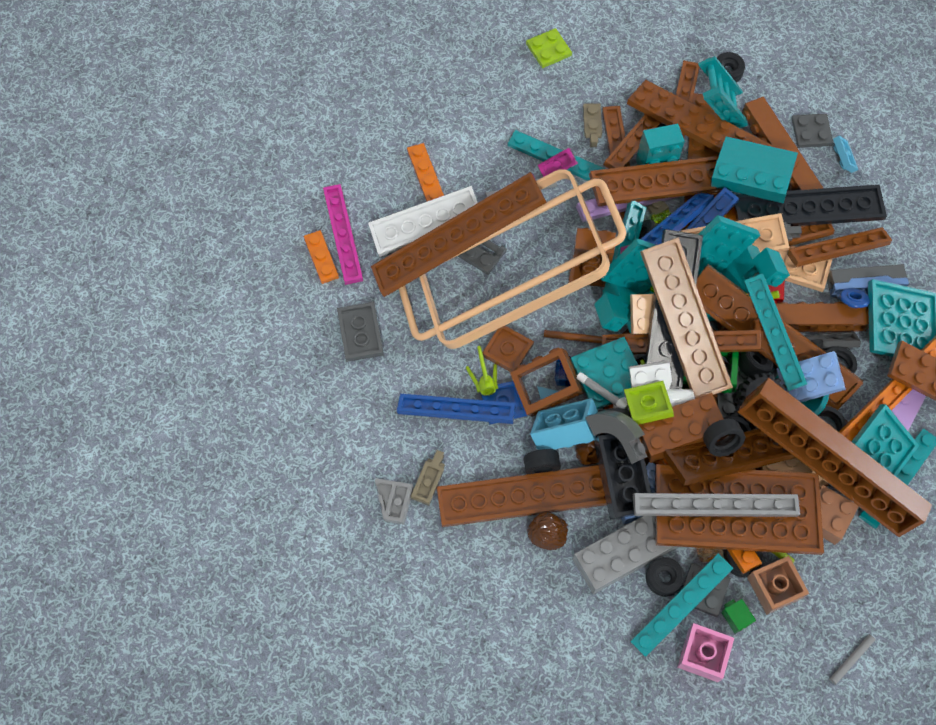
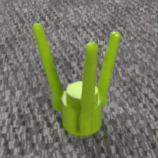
M479 345L477 349L483 373L479 383L469 366H466V370L476 386L477 393L481 392L482 395L488 396L494 394L496 389H498L497 365H493V378H491V376L487 375L482 349Z

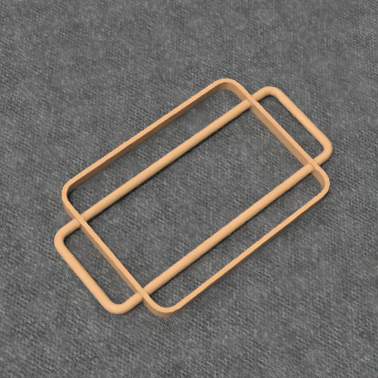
M557 170L537 180L536 182L540 190L562 179L571 180L574 188L548 201L458 255L576 195L598 247L442 324L438 317L426 274H423L419 278L434 328L424 333H419L406 285L399 288L412 336L416 340L423 341L437 335L439 341L447 348H460L604 277L610 267L606 251L622 243L626 237V228L607 184L601 179H591L578 186L571 172L567 170ZM594 186L600 188L618 230L617 237L604 244L601 242L582 196V192ZM599 254L602 255V263L595 271L454 340H445L443 331Z

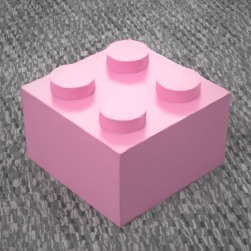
M693 623L688 629L677 668L715 682L721 681L725 674L734 638Z

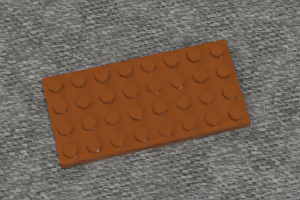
M656 464L655 493L798 494L800 515L798 517L655 516L656 545L822 555L824 553L819 474L746 470L684 486L670 465Z

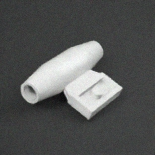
M669 361L629 367L632 388L664 381L672 407L695 399L692 389H669L672 382ZM625 397L619 398L625 403H627Z

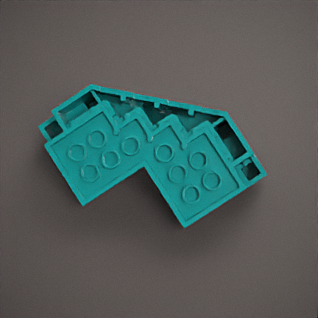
M717 215L697 234L703 236L698 275L709 264L747 294L749 293L744 280L763 273L767 284L777 287L790 276L778 251L766 247L760 252L757 246L752 245L761 236L757 229ZM636 238L610 264L608 272L601 278L602 281L610 283L602 290L604 295L594 304L602 328L617 332L627 324L631 334L630 295L654 294V289L640 251L656 246L655 244ZM706 313L709 322L715 320L713 317Z

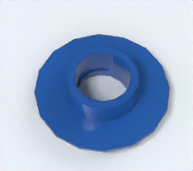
M848 288L840 293L841 301L849 307L863 308L870 304L868 295L859 289Z

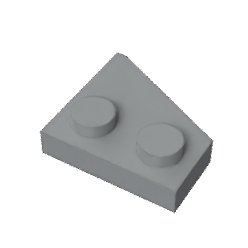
M376 478L375 484L378 489L384 521L404 525L414 486L408 483Z

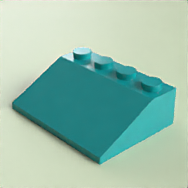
M726 136L714 169L711 186L720 189L726 187L729 191L784 203L798 153Z

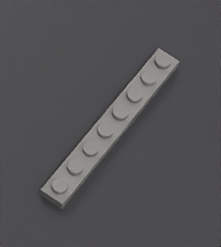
M634 493L633 495L634 516L798 517L800 515L798 494Z

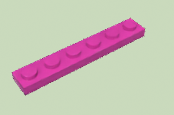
M341 184L323 187L344 283L348 285L362 282L363 277Z

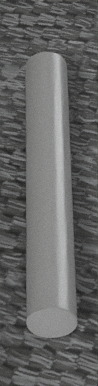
M869 634L829 678L834 685L842 679L873 644L875 638Z

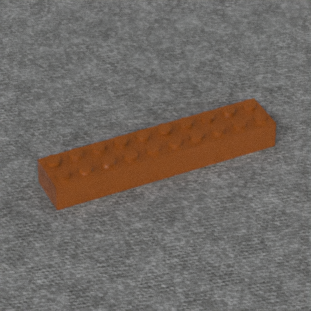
M770 378L766 379L745 398L738 410L739 414L811 470L819 474L820 477L896 536L900 537L926 522L932 507L931 503Z

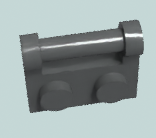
M488 240L482 243V245L496 253L495 256L478 246L458 255L459 258L489 275L507 249Z

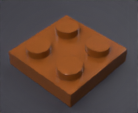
M503 326L497 329L482 352L483 357L512 372L515 371L517 366L522 364L534 345V341L507 326Z

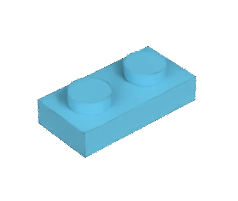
M841 136L835 137L833 139L835 143L834 150L841 159L839 161L841 167L851 173L859 170L848 141Z

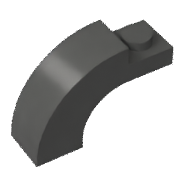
M608 410L585 417L594 436L600 433H609L619 439L631 464L647 457L645 447L639 440V437L645 434L640 426L629 416L621 412Z

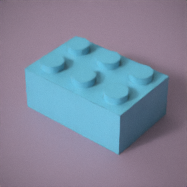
M590 398L538 411L530 433L537 449L555 450L594 441L596 435H593L585 418L598 413L593 399Z

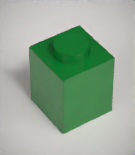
M735 599L729 601L724 605L725 609L721 612L734 634L756 621L743 599L737 602Z

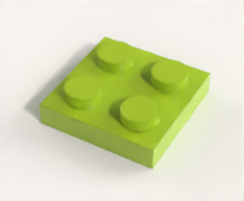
M556 28L526 40V45L542 69L572 56V51Z
M664 381L624 389L631 418L638 425L674 417Z

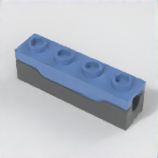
M904 264L830 270L827 278L830 296L840 299V293L848 288L859 289L868 294V281L872 279L907 287L909 282Z

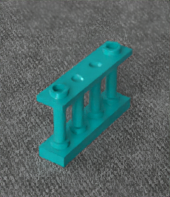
M715 56L699 62V67L708 76L710 90L703 93L704 100L721 120H725L738 128L748 126L746 117L737 107L736 96L743 93L739 85Z

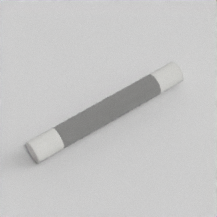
M582 372L577 375L579 381L618 408H628L627 403Z

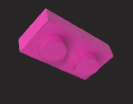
M567 148L538 164V167L543 177L557 170H568L578 163L571 149Z

